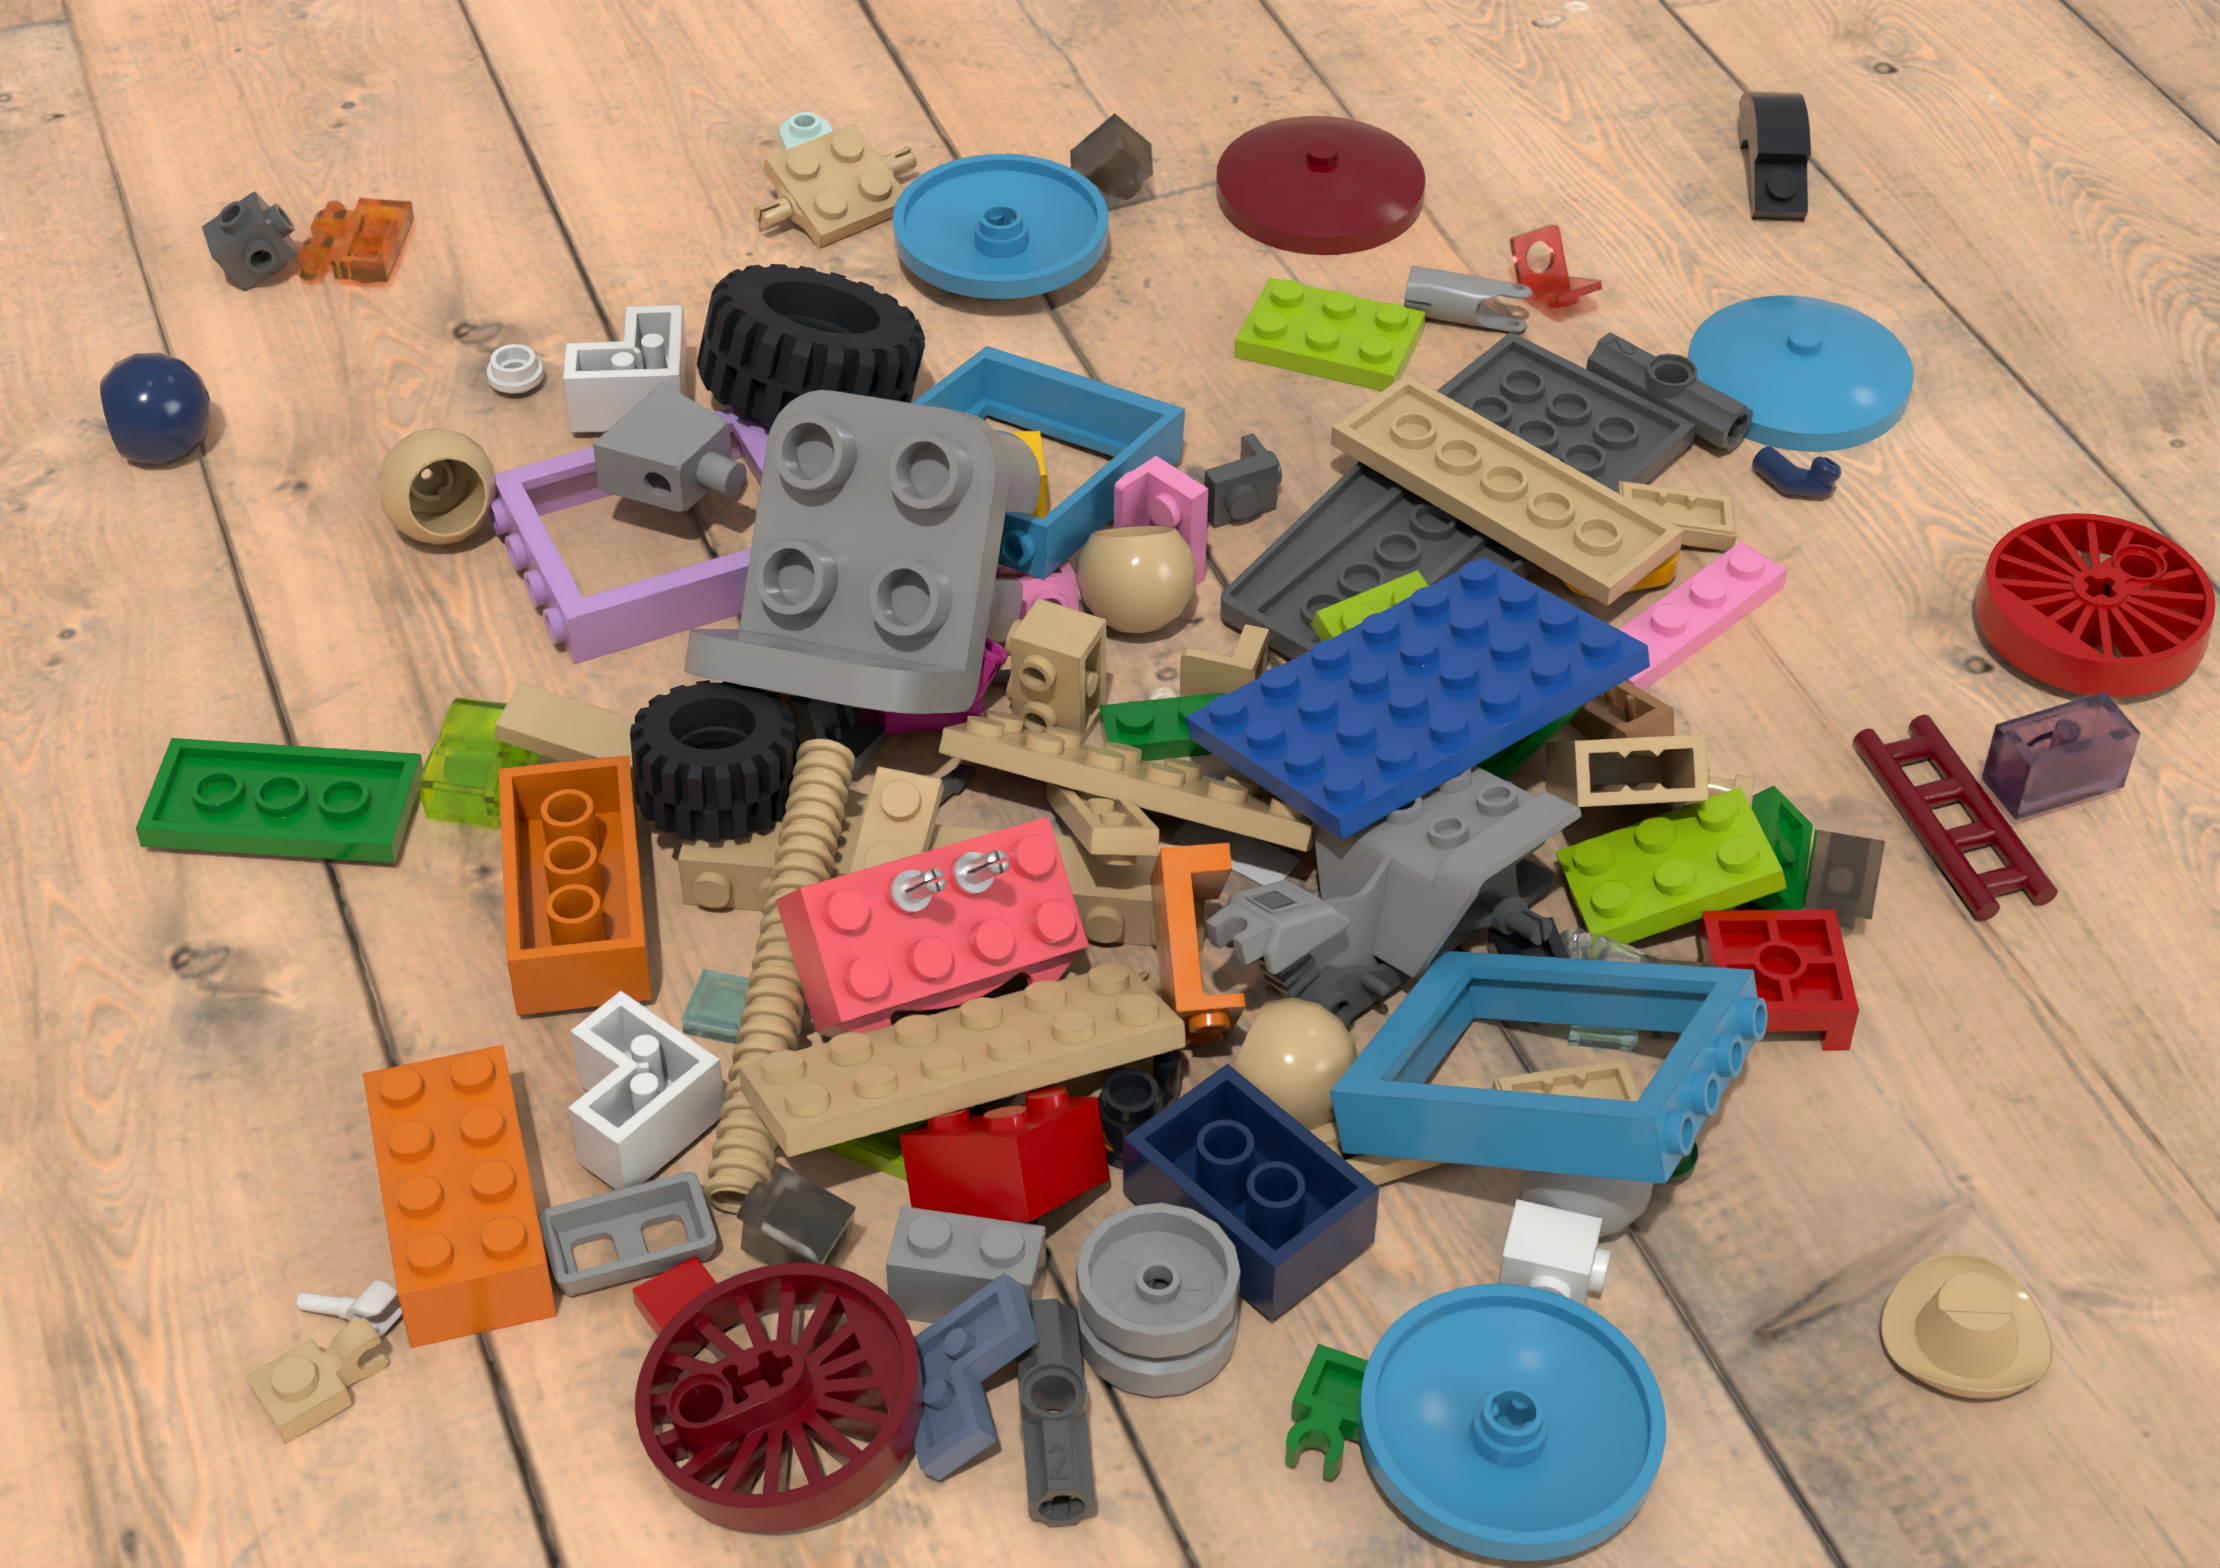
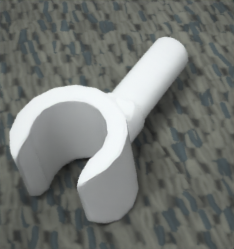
M380 1280L373 1281L357 1299L301 1292L298 1295L296 1304L298 1310L339 1316V1318L348 1319L350 1323L366 1317L379 1337L385 1334L402 1315L400 1307L390 1304L397 1295L395 1289Z

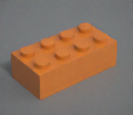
M624 755L499 769L506 952L516 1014L525 1015L602 1006L620 991L637 1002L652 1000L638 819L630 756Z
M504 1045L362 1073L397 1293L410 1347L414 1348L556 1317L548 1266Z

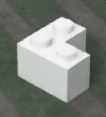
M683 305L626 307L624 341L566 343L563 381L571 433H605L660 383L673 388L684 396L687 395L688 351Z
M618 992L570 1031L579 1085L588 1091L568 1107L576 1159L578 1163L615 1190L642 1184L721 1118L720 1109L725 1102L720 1059L624 992Z

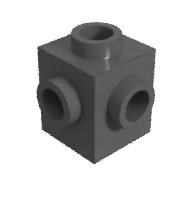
M255 191L240 201L228 204L217 217L202 226L211 257L244 291L266 276L278 273L290 260L297 256L290 236L295 231L290 218L278 204L275 203L269 207Z

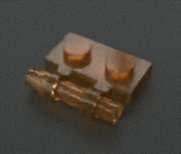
M359 198L354 210H346L345 206L339 201H329L324 209L316 213L311 223L312 237L304 240L297 254L299 261L297 267L298 276L305 281H314L320 272L325 271L329 265H332L334 279L357 280L362 283H387L414 221L412 202Z

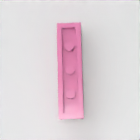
M1740 541L1619 628L1622 632L1647 644L1650 667L1626 681L1643 691L1783 589L1787 569Z

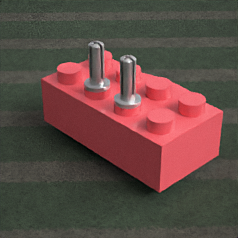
M1049 817L804 886L775 900L815 1031L831 1038L843 1033H865L891 1026V1015L895 1011L923 1012L961 1005L968 1000L982 997L995 990L1016 974L1025 976L1028 985L1045 980L1058 981L1073 961L1077 952L1080 949L1089 947Z

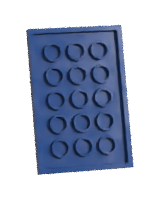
M1483 557L1480 560L1463 565L1459 571L1431 586L1416 590L1409 598L1381 613L1369 615L1362 623L1338 636L1317 643L1310 651L1282 666L1268 669L1259 678L1239 689L1214 698L1209 705L1186 716L1185 719L1190 739L1339 839L1344 840L1649 668L1648 645Z

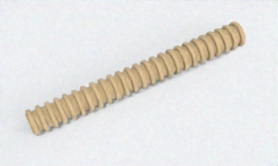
M828 739L808 740L802 743L797 750V762L793 768V780L789 787L790 796L786 801V813L782 819L783 829L779 834V847L775 852V865L771 871L772 881L767 889L768 899L764 904V918L760 922V936L755 946L757 953L752 960L753 971L748 978L749 989L744 997L745 1008L740 1016L741 1026L736 1035L737 1045L732 1053L733 1064L728 1072L729 1083L724 1091L725 1102L720 1109L721 1121L716 1128L717 1140L712 1147L713 1160L710 1162L707 1170L709 1179L703 1189L704 1197L709 1203L730 1213L746 1214L763 1209L767 1203L766 1189L771 1183L770 1170L775 1163L774 1150L778 1146V1142L741 1091L738 1066L761 1061L766 1055L775 1051H797L798 1049L797 1036L802 1029L801 1018L805 1013L806 998L775 900L801 887L831 879L830 875L834 870V856L838 850L837 840L841 835V822L845 815L844 806L848 800V788L852 781L851 772L855 766V757L849 748Z

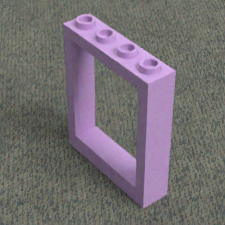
M732 407L713 412L723 418L729 426L732 459L743 458L755 479L761 485L770 428L760 425V421L751 417L745 419L734 413ZM593 447L494 474L497 495L496 499L491 503L492 513L489 516L493 529L497 535L506 533L505 543L513 568L516 571L525 570L524 581L533 606H544L543 617L549 637L553 644L563 643L573 664L742 613L751 548L582 597L539 516L613 495L599 490Z

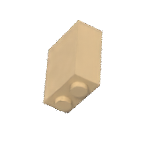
M1706 734L1545 742L1547 791L1576 807L1709 800Z

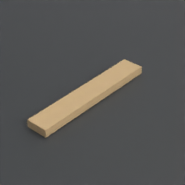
M519 682L495 724V740L562 762L629 755L634 785L630 729L631 725L635 724V719ZM848 789V800L844 806V816L864 818L870 795Z

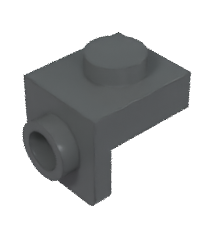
M1253 433L1241 437L1240 460L1205 470L1204 486L1208 488L1209 502L1208 522L1213 529L1276 510L1277 484H1280L1282 481L1281 466L1274 452L1267 451Z
M792 695L787 700L789 708L794 715L799 745L813 739H828L841 743L854 754L855 766L852 772L857 771L888 740L884 727L857 721L854 706Z

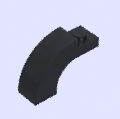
M1745 92L1739 101L1740 149H1749L1751 219L1804 221L1808 213L1807 163L1811 156L1809 117L1804 97L1801 93Z

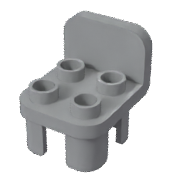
M830 390L812 391L795 398L778 414L768 435L739 629H690L684 671L704 678L866 709L908 714L966 712L973 704L977 694L986 637L996 643L1002 641L1008 635L1012 624L1018 619L1023 597L1022 582L995 577L1006 511L1031 514L1037 505L1040 489V469L1033 451L1018 436L1009 432L995 430L983 419L967 412Z

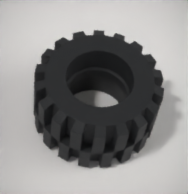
M710 680L697 681L695 685L691 686L680 685L671 688L669 694H658L649 700V707L640 708L635 715V724L631 725L630 729L635 798L637 805H640L641 814L647 821H655L657 829L665 833L678 832V838L686 840L704 838L705 842H720L722 838L732 837L734 840L746 838L748 833L752 831L763 832L772 827V820L783 819L786 813V801L790 796L789 787L793 780L792 772L797 762V745L794 715L789 707H783L782 699L775 694H763V689L724 681L710 683Z

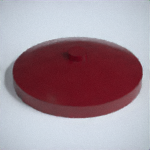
M1301 116L1280 119L1260 125L1235 139L1220 157L1216 174V196L1219 207L1229 222L1258 242L1294 253L1341 255L1376 248L1406 232L1418 219L1422 211L1426 177L1423 165L1416 153L1402 140L1381 128L1347 118Z

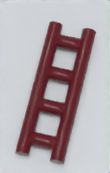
M1920 715L1911 721L1909 731L1914 736L1911 738L1884 744L1874 729L1871 728L1860 731L1854 737V746L1978 920L1986 921L1998 913L2000 905L1994 896L2025 889L2035 904L2039 906L2051 902L2058 893L2057 888L1929 715ZM1930 758L1944 779L1914 786L1900 766ZM1961 801L1976 822L1945 829L1930 808ZM1992 844L2008 866L1977 874L1962 852Z

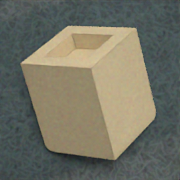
M1245 624L1232 656L1191 647L1185 648L1180 660L1179 697L1221 692L1222 695L1229 694L1259 678L1267 671L1269 629Z

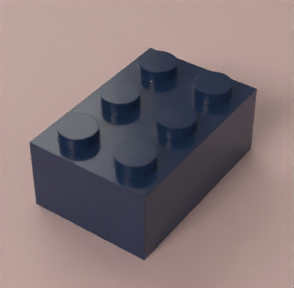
M1229 1064L1223 1066L1123 1139V1192L1138 1205L1165 1203L1190 1208L1217 1223L1236 1249L1241 1271L1239 1293L1271 1321L1374 1242L1379 1187Z

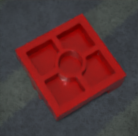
M1836 909L1702 911L1699 935L1705 967L1754 970L1757 997L1763 998L1767 1006L1768 1020L1766 1032L1820 1031L1822 1051L1850 1050L1859 1007Z

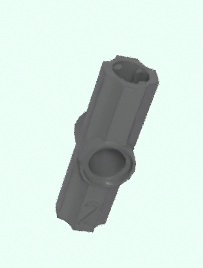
M1611 332L1598 340L1593 353L1588 357L1587 370L1697 424L1695 435L1726 452H1730L1740 444L1743 435L1751 426L1753 410L1698 380L1696 365L1686 357L1677 354L1654 356Z
M1058 1298L1032 1300L1029 1304V1309L1039 1342L1016 1357L1020 1436L1023 1443L1029 1518L1039 1519L1045 1522L1048 1527L1076 1525L1079 1519L1095 1513V1493L1087 1421V1385L1082 1369L1076 1308L1061 1304ZM1050 1409L1062 1410L1059 1412H1046V1410Z

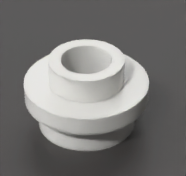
M521 344L505 345L495 350L490 357V363L486 369L488 383L491 387L510 395H520L528 392L541 382L544 375L540 359L535 356L531 348Z

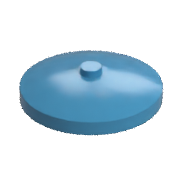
M985 154L965 157L939 165L911 182L904 189L895 204L893 233L895 248L899 257L914 274L924 281L940 289L964 296L986 299H1013L1035 296L1059 289L1074 282L1091 270L1100 260L1107 246L1109 218L1108 208L1100 191L1091 181L1075 170L1060 163L1034 156Z
M1793 295L1764 296L1729 305L1715 312L1698 327L1691 339L1688 359L1698 369V380L1753 410L1751 426L1743 435L1744 438L1763 445L1793 451H1835L1862 445L1880 437L1893 428L1905 413L1913 383L1911 359L1902 343L1885 326L1850 307L1812 297Z
M1484 1284L1454 1289L1425 1300L1402 1315L1383 1334L1370 1356L1362 1381L1358 1409L1359 1435L1365 1458L1377 1483L1394 1505L1412 1522L1432 1536L1470 1553L1510 1561H1539L1565 1557L1587 1550L1617 1533L1637 1514L1648 1498L1659 1472L1666 1442L1665 1407L1659 1386L1644 1357L1633 1343L1604 1317L1570 1298L1550 1291L1514 1284Z

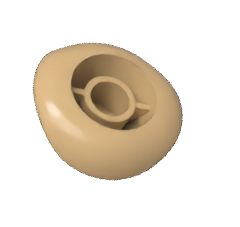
M1961 1252L1945 1253L1929 1257L1917 1263L1895 1285L1883 1309L1881 1332L1885 1347L1891 1358L1907 1373L1941 1391L1968 1398L2006 1396L2039 1381L2050 1367L2052 1340L2046 1321L2025 1287L2009 1270L1986 1257Z

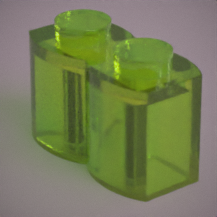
M461 697L455 698L444 718L439 741L429 753L419 784L425 818L501 827L499 769L535 764L540 754L494 739L495 724L507 703Z

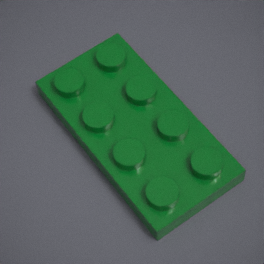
M171 738L136 826L141 847L395 863L424 774L421 754Z

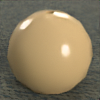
M439 428L415 431L398 441L383 460L379 476L382 508L393 526L414 540L437 545L460 542L480 530L492 513L491 503L496 499L497 495L493 465L483 448L463 433ZM429 469L431 471L430 476L422 478V471Z
M1119 527L1095 531L1090 535L1079 553L1076 578L1081 598L1094 616L1106 619V625L1116 631L1145 633L1163 628L1183 612L1194 593L1197 569L1191 547L1174 527Z
M1291 997L1268 1001L1263 1005L1245 1038L1232 1068L1310 1131L1336 1120L1330 1091L1358 1056L1356 1043L1341 1019L1318 1003Z

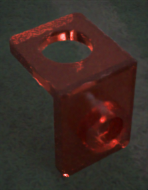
M1550 224L1513 236L1510 239L1517 283L1526 285L1532 290V295L1526 299L1547 302L1548 308H1562L1578 303L1580 296L1603 289L1601 280L1568 275L1559 226ZM1542 241L1549 247L1551 258L1549 265L1544 271L1535 273L1528 266L1527 253L1534 243Z

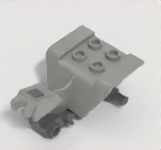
M1473 766L1344 840L1339 839L1313 821L1315 825L1314 839L1321 898L1289 880H1281L1234 893L1229 897L1227 905L1206 921L1210 944L1219 949L1223 946L1228 948L1234 947L1237 960L1245 965L1255 960L1261 963L1259 969L1264 973L1263 987L1267 992L1269 1001L1294 997L1318 1003L1341 1019L1345 1027H1347L1355 1015L1380 998L1387 996L1392 990L1411 977L1416 979L1422 978L1429 969V966L1435 962L1443 951L1453 950L1486 927L1494 926L1495 929L1507 935L1517 933L1535 945H1541V939L1546 941L1552 932V922L1548 918L1529 910L1528 904L1551 888V875L1544 868L1526 860L1525 857L1542 847L1547 839L1581 817V810L1545 790L1534 796L1509 781H1505L1477 766Z

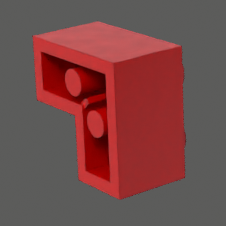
M1046 1087L1026 1093V1103L1020 1106L994 1109L986 1112L984 1116L969 1115V1108L929 1118L926 1123L900 1134L911 1208L1012 1222H1031L1104 1183L1110 1177L1097 1097L1068 1096V1091L1065 1087Z

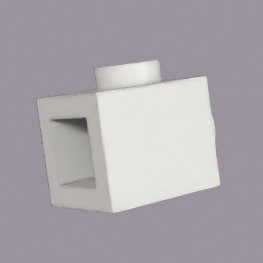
M1516 1199L1502 1255L1498 1284H1514L1550 1291L1585 1306L1588 1290L1603 1293L1611 1250L1598 1248L1603 1218Z

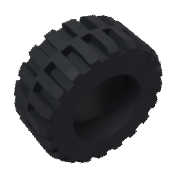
M758 264L747 266L743 271L736 269L730 272L712 290L697 358V368L707 391L712 392L713 397L719 403L730 405L734 413L745 419L749 417L760 421V425L771 429L778 414L786 405L803 394L817 390H830L911 403L926 344L924 342L923 330L919 320L915 319L914 313L907 306H899L896 298L887 293L881 294L875 291L874 287L861 281L857 283L846 279L844 275L833 272L830 274L818 272L815 268L810 267L790 268L786 264H771L769 267H762Z

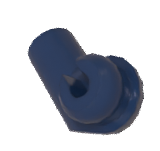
M1771 446L1762 448L1752 461V467L1756 472L1787 495L1823 498L1836 490L1834 483L1840 478L1842 473L1841 467L1837 463L1821 456L1814 458L1809 470L1797 467Z

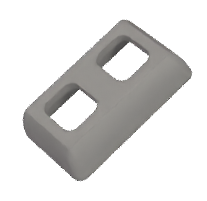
M684 1172L543 1209L538 1215L554 1278L558 1287L569 1296L662 1273L695 1255L700 1262L706 1261L712 1255L716 1246L717 1235L697 1175L692 1172ZM669 1221H679L683 1224L688 1238L687 1243L647 1252L642 1236L644 1229ZM600 1239H608L613 1242L619 1261L581 1271L576 1270L572 1256V1250L576 1246Z

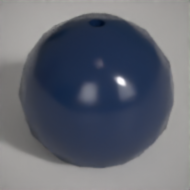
M136 353L116 362L101 379L100 396L104 415L112 440L122 457L142 465L170 464L190 455L205 439L212 418L209 393L201 376L183 360L163 353Z

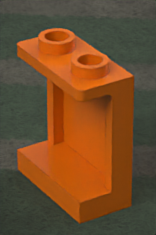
M1229 843L1160 848L1150 876L1159 976L1162 986L1161 996L1162 1000L1185 1023V1043L1189 1045L1222 1041L1224 1039L1223 1031L1233 1030L1246 1008L1244 993L1206 995L1203 992L1194 901L1219 899L1232 871Z

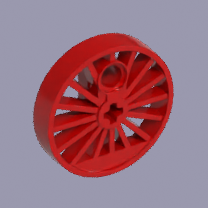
M2085 513L2046 516L2026 522L2008 532L1998 541L1989 556L1975 599L1977 619L1984 635L1991 645L2012 665L2024 673L2054 687L2099 697L2146 695L2171 687L2185 679L2198 667L2205 655L2210 640L2216 606L2215 594L2207 574L2200 564L2174 541L2150 528L2131 521ZM2099 553L2110 555L2111 557L2101 562ZM2112 644L2122 657L2113 656Z

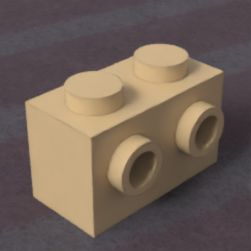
M1038 598L1023 620L1017 619L1014 621L1007 635L1005 652L1011 656V676L1008 681L1006 696L1008 700L1012 701V714L1024 719L1023 728L1040 733H1045L1048 726L1073 730L1083 734L1082 744H1084L1100 720V705H1106V619Z

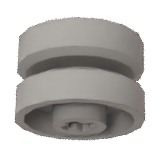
M1165 1203L1130 1206L1103 1219L1084 1239L1076 1264V1290L1078 1295L1076 1310L1081 1354L1099 1377L1122 1391L1149 1397L1185 1394L1211 1381L1230 1360L1238 1328L1237 1301L1240 1291L1241 1271L1235 1246L1220 1226L1193 1209Z

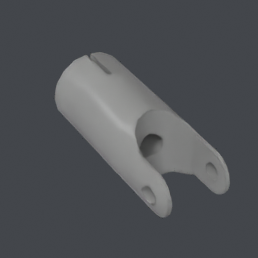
M1412 265L1405 291L1404 307L1426 312L1425 318L1510 332H1521L1527 328L1525 320L1498 314L1489 308L1484 300L1496 296L1526 299L1532 295V290L1522 284Z

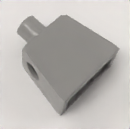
M662 383L593 443L599 490L676 512L689 510L710 489L728 497H733L740 491L746 478L745 465L732 459L730 429L726 421Z

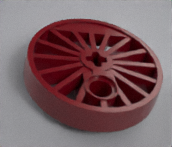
M807 1262L767 1265L745 1271L715 1284L686 1304L668 1322L652 1344L643 1362L635 1392V1417L641 1442L650 1461L671 1492L687 1508L710 1522L730 1529L755 1533H778L817 1525L850 1510L868 1498L894 1473L909 1451L919 1428L924 1403V1386L917 1345L908 1321L894 1300L880 1287L854 1272L835 1266ZM801 1304H817L814 1313L798 1340ZM779 1307L776 1340L767 1341L757 1313ZM843 1313H845L848 1321L833 1334ZM743 1320L753 1347L743 1350L722 1331L734 1323ZM705 1346L721 1360L712 1364L692 1357ZM885 1406L888 1414L865 1407ZM663 1423H672L674 1428L663 1433ZM837 1429L873 1440L862 1451ZM805 1432L844 1466L823 1478ZM789 1439H791L809 1484L785 1491ZM687 1456L689 1461L683 1467L678 1468L674 1462ZM765 1460L763 1494H747ZM730 1466L718 1489L708 1486L711 1481Z

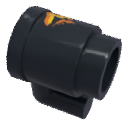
M1177 1050L1153 1056V1076L1140 1069L1124 1068L1113 1072L1104 1081L1098 1097V1105L1107 1164L1123 1170V1139L1172 1104L1177 1098L1180 1091L1181 1056Z

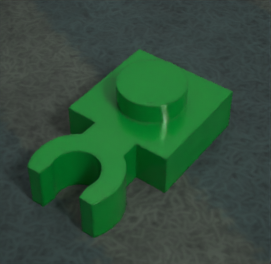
M1321 1344L1317 1345L1292 1401L1291 1419L1299 1422L1294 1424L1287 1434L1286 1465L1294 1467L1300 1453L1304 1449L1315 1447L1326 1453L1323 1477L1332 1480L1339 1473L1343 1462V1437L1361 1442L1358 1409L1362 1381L1368 1360Z

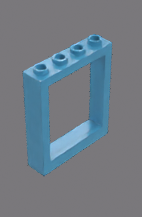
M989 346L983 348L912 402L913 404L967 412L981 419L988 415L1114 456L1110 462L1043 519L1026 513L1006 511L998 564L1043 580L1079 550L1093 532L1101 530L1113 520L1114 485L1124 474L1135 470L1155 456L1172 466L1182 459L1185 408Z
M1443 951L1331 1089L1330 1095L1343 1153L1666 1184L1682 1157L1689 1155L1692 1151L1695 1137L1708 1116H1713L1716 1113L1720 1097L1731 1080L1740 1075L1744 1060L1756 1041L1762 1040L1765 1035L1768 1020L1767 1006L1763 998L1757 997L1754 970ZM1473 1018L1683 1033L1638 1101L1423 1084Z

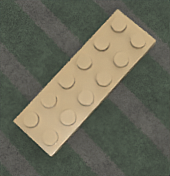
M1408 374L1332 426V446L1606 606H1609L1681 548L1683 529Z
M988 711L986 718L968 716L967 722L945 727L943 730L939 753L1116 801L1117 798L1131 799L1141 808L1307 852L1315 848V825L1313 821L1277 796L1262 792V786L1247 776L1226 774L1224 781L1201 775L1203 767L1194 762L1176 758H1165L1164 765L1142 760L1143 751L1139 748L1115 742H1106L1104 749L1082 744L1083 734L1053 726L1046 727L1045 733L1023 728L1024 719L1022 717L999 711Z
M1127 963L1120 965L1102 964L1093 967L1086 974L1060 981L1045 980L1034 982L1028 985L1025 990L996 998H974L964 1002L959 1008L929 1016H907L898 1020L895 1025L865 1033H843L833 1037L828 1043L798 1051L780 1050L772 1052L761 1061L738 1066L741 1091L789 1158L1186 1047L1185 1023Z

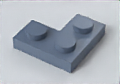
M1006 1273L1001 1274L914 1337L923 1379L924 1403L919 1428L913 1443L920 1470L938 1481L997 1441L981 1382L1039 1342L1023 1286Z

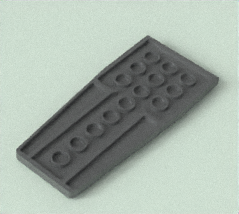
M1512 332L1508 333L1437 390L1617 493L1619 481L1646 484L1694 442L1697 425ZM1358 461L1221 593L1220 616L1224 621L1242 631L1245 624L1269 629L1268 646L1291 659H1295L1310 651L1314 645L1321 642L1311 626L1317 611L1416 570H1419L1428 586H1431L1459 571L1463 565L1480 560L1483 557L1522 578L1527 577L1538 569L1539 566Z

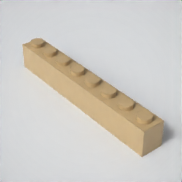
M844 816L841 822V835L837 840L838 850L834 856L835 865L830 875L831 879L849 874L863 818ZM772 820V827L763 832H749L748 837L734 840L732 837L722 838L720 842H705L704 838L684 839L678 857L683 904L709 908L763 911L764 904L768 899L767 889L772 881L771 871L775 865V852L779 847L778 838L783 829L782 820ZM935 824L928 851L999 830ZM1054 835L1087 941L1157 947L1150 876L1157 856H1138L1137 864L1118 866L1098 862L1097 855L1090 854L1076 836ZM1158 844V854L1160 848L1179 847V845ZM1209 900L1194 901L1199 951H1203Z

